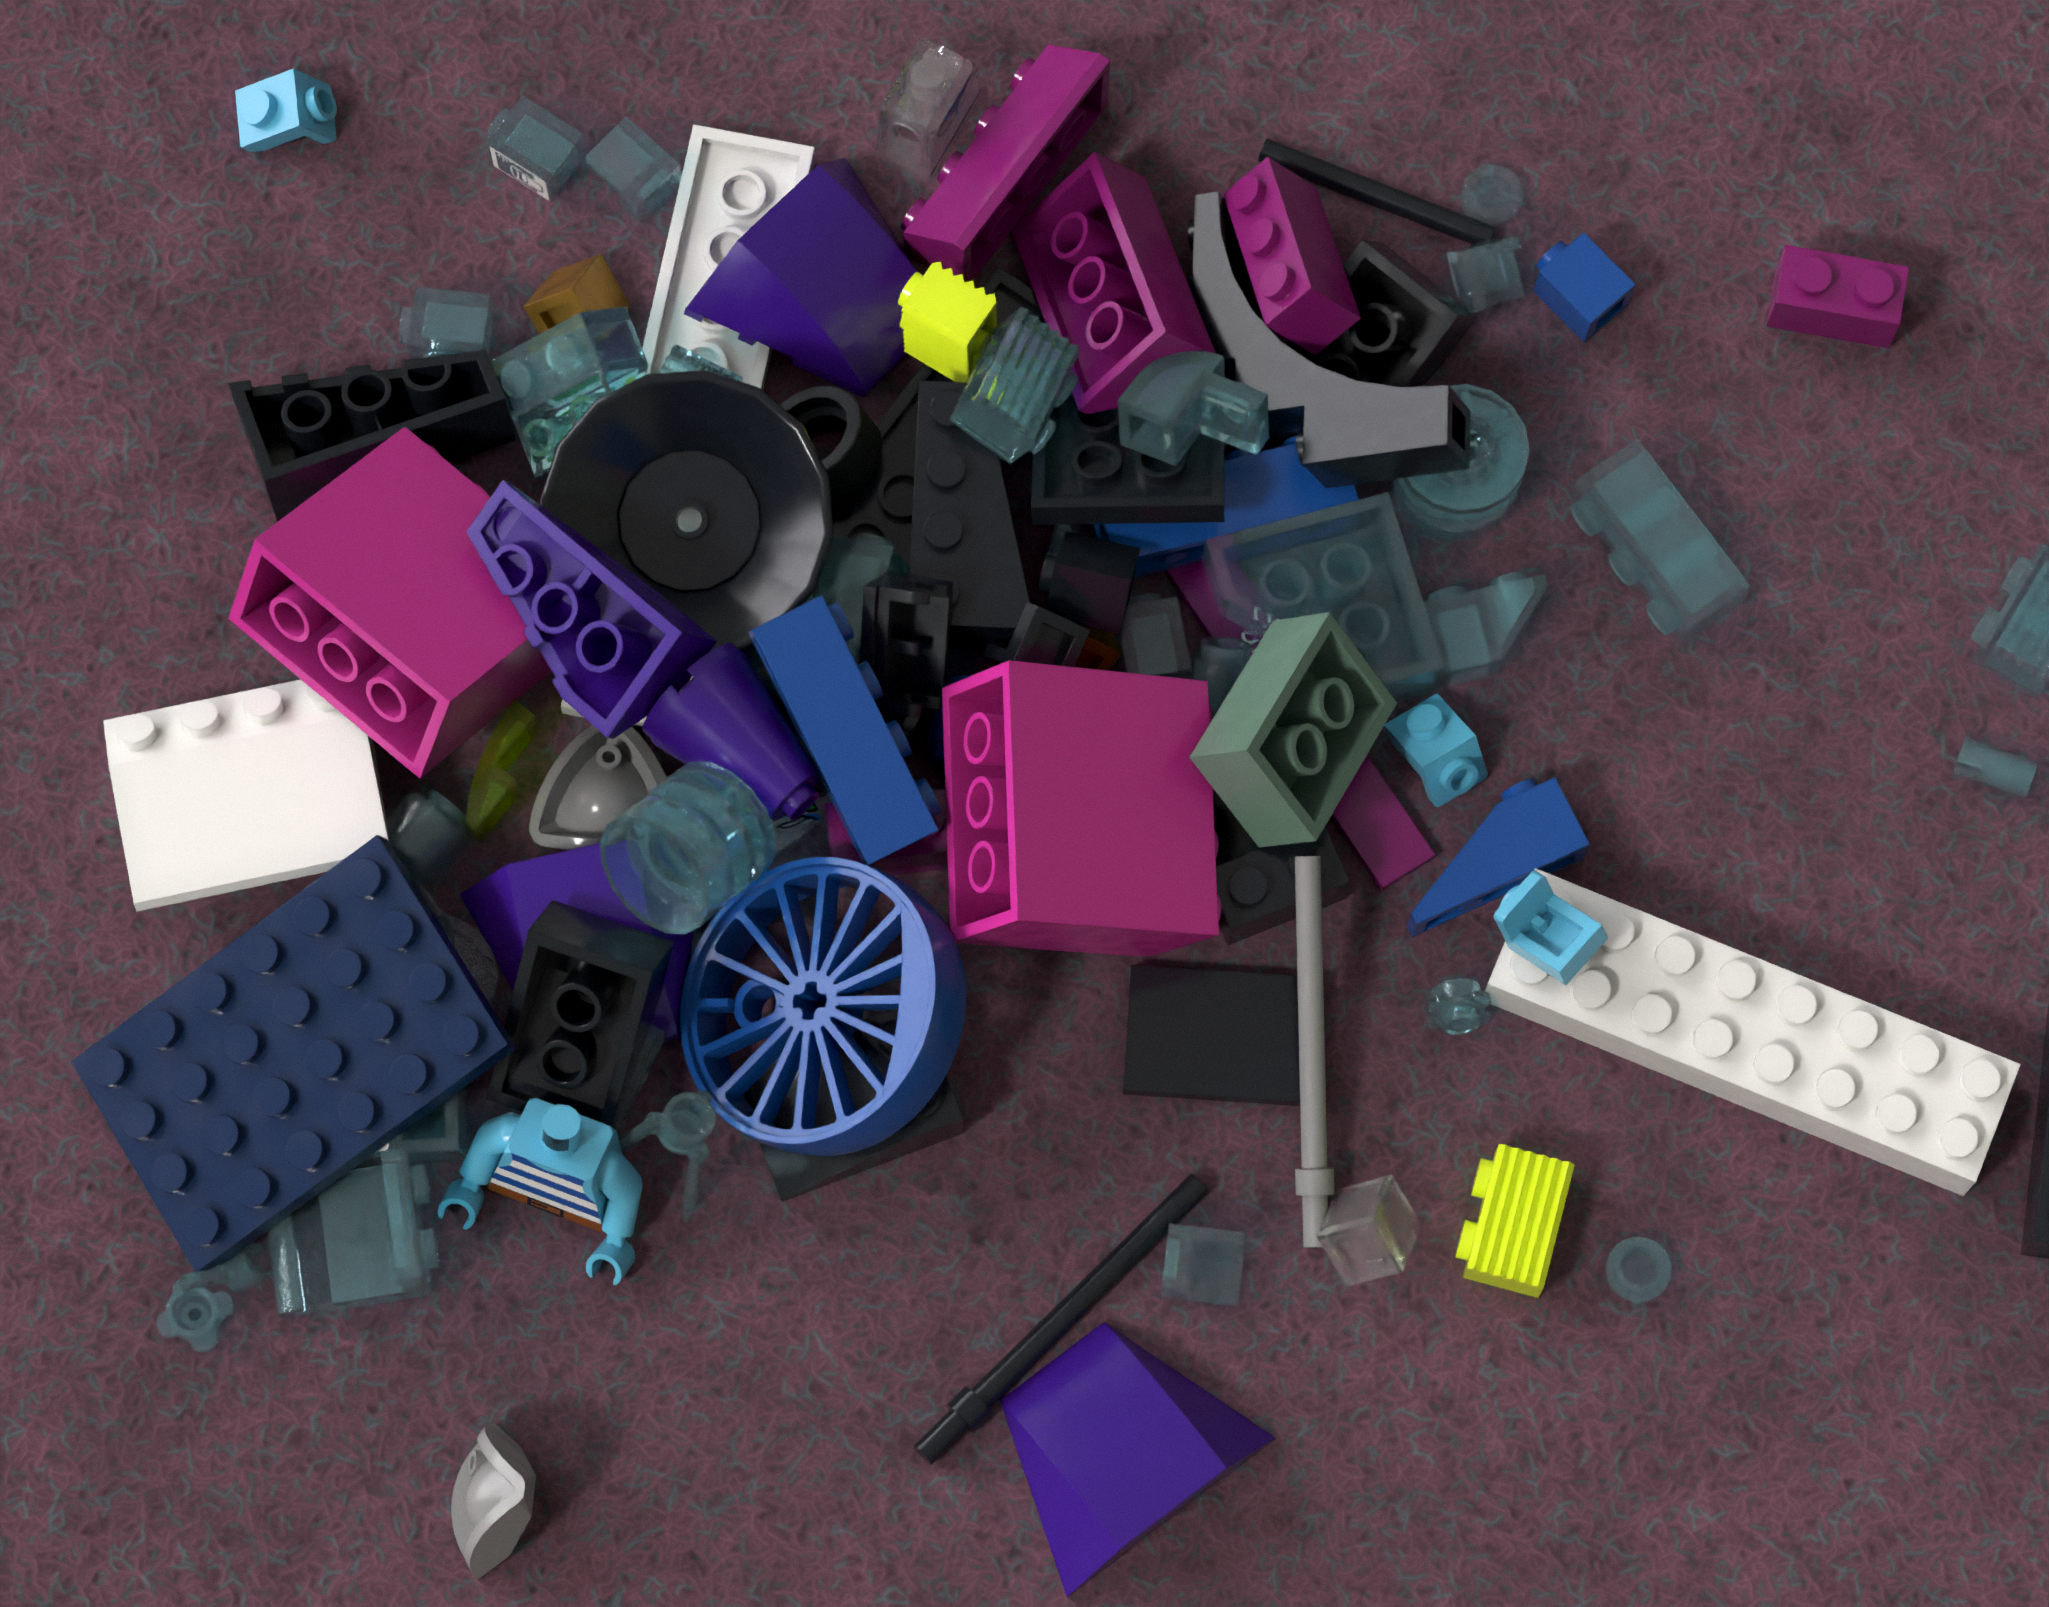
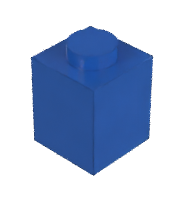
M1583 232L1569 245L1564 241L1556 243L1541 257L1536 265L1539 272L1533 291L1585 343L1629 305L1636 284Z

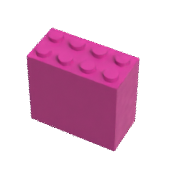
M403 427L254 539L228 619L420 779L548 675L551 669L540 650L534 649L523 631L527 628L509 596L503 595L466 533L490 496L480 485L473 483L445 460L435 448L423 442L408 428Z
M1008 660L942 688L950 931L957 944L1141 957L1155 956L1219 936L1218 922L1221 916V901L1217 894L1216 856L1219 843L1217 833L1214 830V789L1189 758L1213 719L1212 708L1209 704L1208 681Z

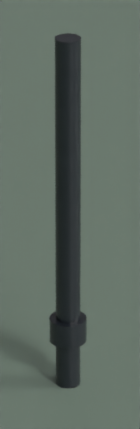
M1190 1174L972 1389L965 1386L946 1404L949 1412L913 1446L920 1456L932 1465L967 1430L974 1433L992 1415L989 1408L1209 1193L1207 1187L1195 1175Z

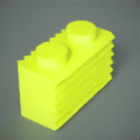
M941 261L935 262L930 265L924 275L919 272L914 273L906 283L898 299V305L903 307L899 327L904 330V352L954 382L973 383L997 348V301L995 293L986 295L984 287L975 289L973 281L964 282L962 274L953 276L952 268L943 269Z
M1506 1144L1498 1145L1493 1161L1480 1159L1471 1196L1483 1199L1477 1223L1468 1220L1464 1221L1455 1258L1467 1261L1463 1278L1539 1298L1544 1289L1575 1164L1535 1154L1532 1151L1512 1148Z

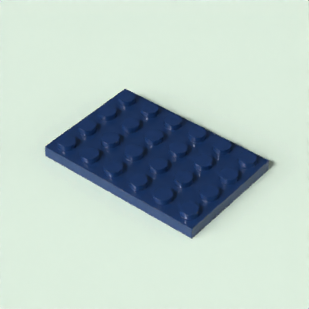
M376 835L71 1062L195 1273L208 1275L505 1058L517 1047L386 838Z

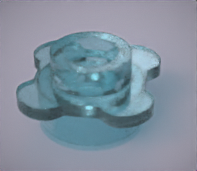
M1452 979L1438 984L1431 990L1430 1000L1427 1002L1428 1011L1432 1013V1016L1426 1020L1428 1029H1442L1445 1033L1452 1035H1461L1474 1031L1480 1024H1486L1490 1021V1013L1488 1010H1485V1007L1491 1003L1490 994L1486 991H1481L1479 983L1470 979Z
M192 1277L181 1278L172 1287L173 1294L167 1302L166 1312L161 1313L157 1318V1329L165 1338L177 1336L190 1342L196 1352H209L218 1343L216 1332L222 1320L229 1317L233 1312V1301L223 1291L211 1293L206 1288L199 1286L198 1282ZM193 1309L201 1311V1317L196 1321H192L189 1318V1313Z

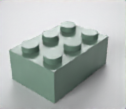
M1330 612L1274 620L1189 758L1258 847L1317 841L1397 702Z

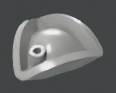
M593 725L576 736L561 752L548 771L534 802L529 823V833L536 844L566 850L628 836L682 837L678 809L666 775L651 748L632 727L614 739L607 738Z
M487 1423L477 1436L478 1443L468 1454L457 1475L451 1503L452 1525L457 1544L472 1575L477 1580L511 1555L532 1517L536 1474L523 1449L496 1423Z

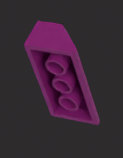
M1049 44L1036 61L1030 57L1027 58L1014 74L1009 86L1013 91L1000 107L992 104L979 119L973 133L977 138L964 154L959 151L954 152L946 161L937 179L940 185L928 201L919 198L907 212L901 224V229L904 230L905 253L927 269L932 263L941 261L943 269L952 268L953 276L962 274L964 282L974 281L1009 236L1011 229L1019 223L1108 107L1110 60L1100 53Z
M1093 152L1011 229L1079 411L1091 414L1173 396L1217 357L1144 176L1097 152Z

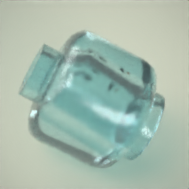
M430 789L426 795L416 791L408 792L386 815L390 844L410 877L420 883L431 885L439 881L469 845V838L464 829L469 822L468 819L454 804L433 789Z

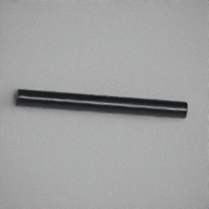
M1268 138L1265 140L1258 161L1262 162L1265 158L1270 157L1302 179L1487 251L1497 228Z

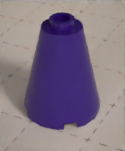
M729 642L714 648L687 669L693 678L679 692L670 685L660 696L646 717L642 726L643 732L651 739L652 744L770 819L776 821L787 815L791 820H795L804 814L817 800L819 792L814 787L818 783L820 775L746 653L740 651L733 643Z

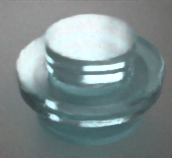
M1631 1237L1618 1243L1610 1252L1605 1267L1606 1278L1611 1289L1622 1299L1634 1303H1644L1657 1298L1666 1289L1672 1272L1669 1256L1663 1247L1645 1237Z

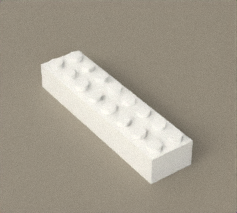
M1534 869L1546 877L1556 896L1600 923L1608 939L1567 985H1564L1509 949L1505 941L1483 994L1482 1001L1964 1196L1976 1183L2021 1064L1539 869Z

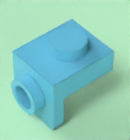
M293 68L235 90L240 147L247 151H266L303 136L322 144L330 143L337 139L335 126L336 101L330 85Z
M1438 693L1384 725L1387 736L1396 750L1422 778L1427 797L1435 807H1440L1455 797L1466 793L1487 778L1488 772L1476 735Z
M1536 870L1532 871L1520 885L1514 886L1506 893L1500 907L1494 914V920L1509 949L1564 985L1571 981L1608 939L1600 923L1556 896L1546 877Z

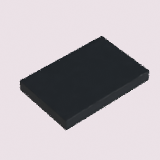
M1131 965L1123 1095L1300 1106L1297 976Z

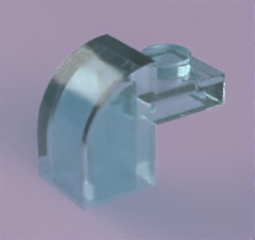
M1186 351L1159 358L1141 370L1118 399L1120 445L1174 466L1179 463L1200 433L1256 455L1269 439L1268 394L1256 390L1245 383L1225 378L1224 356L1203 351Z

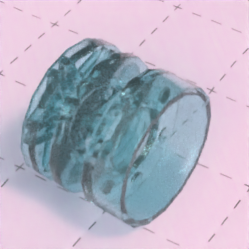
M1469 384L1450 386L1471 410L1470 454H1472L1469 469L1390 480L1392 498L1405 520L1427 536L1450 542L1477 539L1500 526L1514 508L1530 453L1526 426L1514 407L1493 391Z
M691 761L675 770L665 781L651 789L646 797L635 802L607 824L600 840L601 863L612 889L625 907L640 920L667 934H688L701 927L724 908L730 898L743 892L749 887L751 882L759 879L769 870L776 856V834L766 808L752 788L730 770L711 762Z

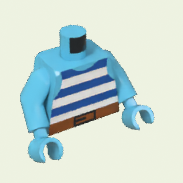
M529 1098L522 1115L508 1112L491 1118L481 1125L459 1170L463 1179H457L448 1186L438 1207L439 1218H443L448 1205L459 1204L465 1207L469 1213L463 1229L470 1228L474 1224L485 1197L481 1185H488V1190L598 1232H605L607 1237L587 1260L586 1272L590 1278H594L599 1272L603 1260H606L615 1269L616 1275L613 1285H617L633 1266L636 1259L635 1251L632 1245L626 1241V1237H631L634 1234L643 1188L639 1172L622 1154L617 1131L609 1125L578 1114L576 1109L569 1105H554L538 1098Z

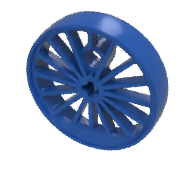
M837 857L805 858L777 866L750 881L725 903L704 931L691 958L682 990L680 1031L684 1056L693 1081L706 1102L723 1120L744 1135L773 1148L802 1155L837 1156L873 1146L903 1128L926 1106L940 1087L951 1067L961 1039L966 1011V982L961 955L952 932L934 906L907 883L879 868ZM858 887L834 939L839 888ZM880 893H884L895 903L894 909L855 948ZM817 894L811 945L799 902ZM780 914L784 918L796 965L766 929ZM902 932V954L864 971ZM755 941L759 943L786 977L789 985L742 963ZM738 972L751 979L743 984L735 1000L729 997ZM901 976L900 995L860 996V994ZM775 995L776 1006L773 1014L762 1018V1010L765 1003ZM898 1010L895 1035L863 1021V1011ZM734 1013L741 1029L726 1035V1014ZM857 1029L893 1046L886 1078L852 1037ZM762 1039H767L733 1074L728 1055ZM837 1043L876 1091V1097L856 1112ZM777 1061L754 1110L743 1094ZM822 1062L837 1118L832 1124L815 1128ZM799 1069L793 1127L791 1129L776 1128L773 1123Z

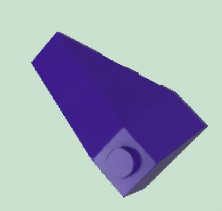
M501 481L466 531L500 592L503 595L509 596L527 627L523 631L534 649L540 650L553 672L555 678L552 682L562 699L607 738H616L645 718L670 685L679 692L692 677L687 669L698 659L710 652L717 642L673 603L509 481Z

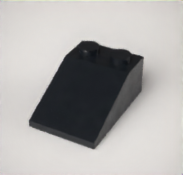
M1362 240L1343 265L1361 319L1317 355L1311 354L1290 340L1286 342V345L1315 365L1357 381L1396 387L1424 386L1442 366L1477 317L1384 243Z
M1214 790V830L1217 833L1219 843L1216 856L1217 894L1221 901V916L1218 924L1227 945L1296 919V856H1321L1322 908L1346 899L1350 881L1326 826L1317 841L1258 847Z
M552 900L528 930L504 1026L517 1049L495 1064L486 1099L523 1112L529 1098H538L554 1105H569L576 1109L578 1114L615 1129L660 999L674 942Z
M888 1010L866 1018L863 1021L895 1035L898 1010ZM857 1029L852 1037L886 1078L893 1046ZM837 1043L856 1112L876 1097V1091ZM822 1062L815 1128L832 1124L837 1118ZM776 1063L743 1094L754 1110ZM799 1069L773 1123L776 1128L791 1129L793 1127ZM945 1076L930 1101L909 1123L890 1137L866 1149L837 1156H810L782 1151L761 1142L759 1144L780 1199L784 1202L964 1133L963 1117L948 1078Z

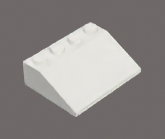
M301 679L103 720L110 777L136 912L324 873L376 835L389 841L373 739Z

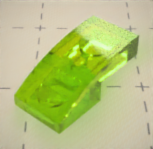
M515 700L491 735L479 760L472 781L466 823L471 837L479 843L485 840L520 796L516 779L506 772L539 732L535 715Z

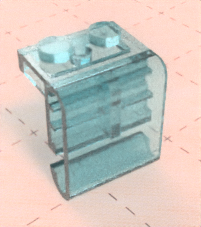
M407 1147L380 1151L382 1165L350 1170L267 1231L278 1318H292L433 1295L430 1269L439 1267V1258L434 1229H425L422 1204L430 1203L427 1171L425 1164H415Z

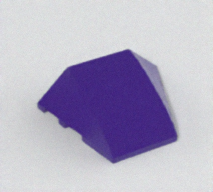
M842 158L818 164L741 236L685 308L684 315L699 322H702L704 317L738 332V340L751 346L756 342H760L792 357L793 365L859 396L865 397L908 355V353L904 352L905 347H903L905 344L903 343L904 330L899 327L903 307L898 305V299L908 280L918 271L847 159Z
M628 836L506 864L460 894L512 990H514L528 930L552 900L673 941L674 946L662 992L643 1046L681 1038V997L686 973L691 961L690 953L695 918L699 916L701 898L699 897L703 863L704 860H707L710 842L707 837Z
M1105 1322L1000 1400L1067 1598L1118 1560L1121 1554L1222 1477L1228 1476L1276 1439Z

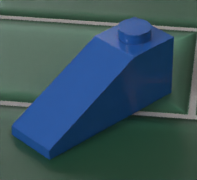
M1555 777L1539 785L1534 778H1530L1513 785L1500 795L1503 801L1494 807L1411 912L1407 929L1412 938L1505 896L1511 888L1520 885L1535 868L1552 874L1584 859L1590 844Z

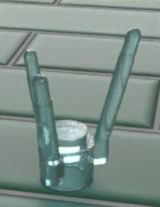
M702 1090L698 1094L686 1092L674 1096L662 1113L650 1112L642 1123L618 1138L622 1153L650 1134H656L661 1144L670 1152L688 1156L689 1166L682 1206L683 1212L687 1215L695 1211L703 1165L709 1155V1149L705 1142L713 1131L716 1122L715 1110L710 1103L711 1094L706 1090Z

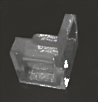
M1391 1174L1337 1190L1319 1230L1317 1239L1348 1287L1403 1272L1421 1224Z

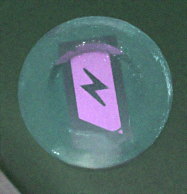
M1484 165L1473 170L1464 180L1460 195L1461 206L1466 216L1494 227H1501L1510 223L1519 213L1523 200V188L1518 177L1509 169L1499 165Z

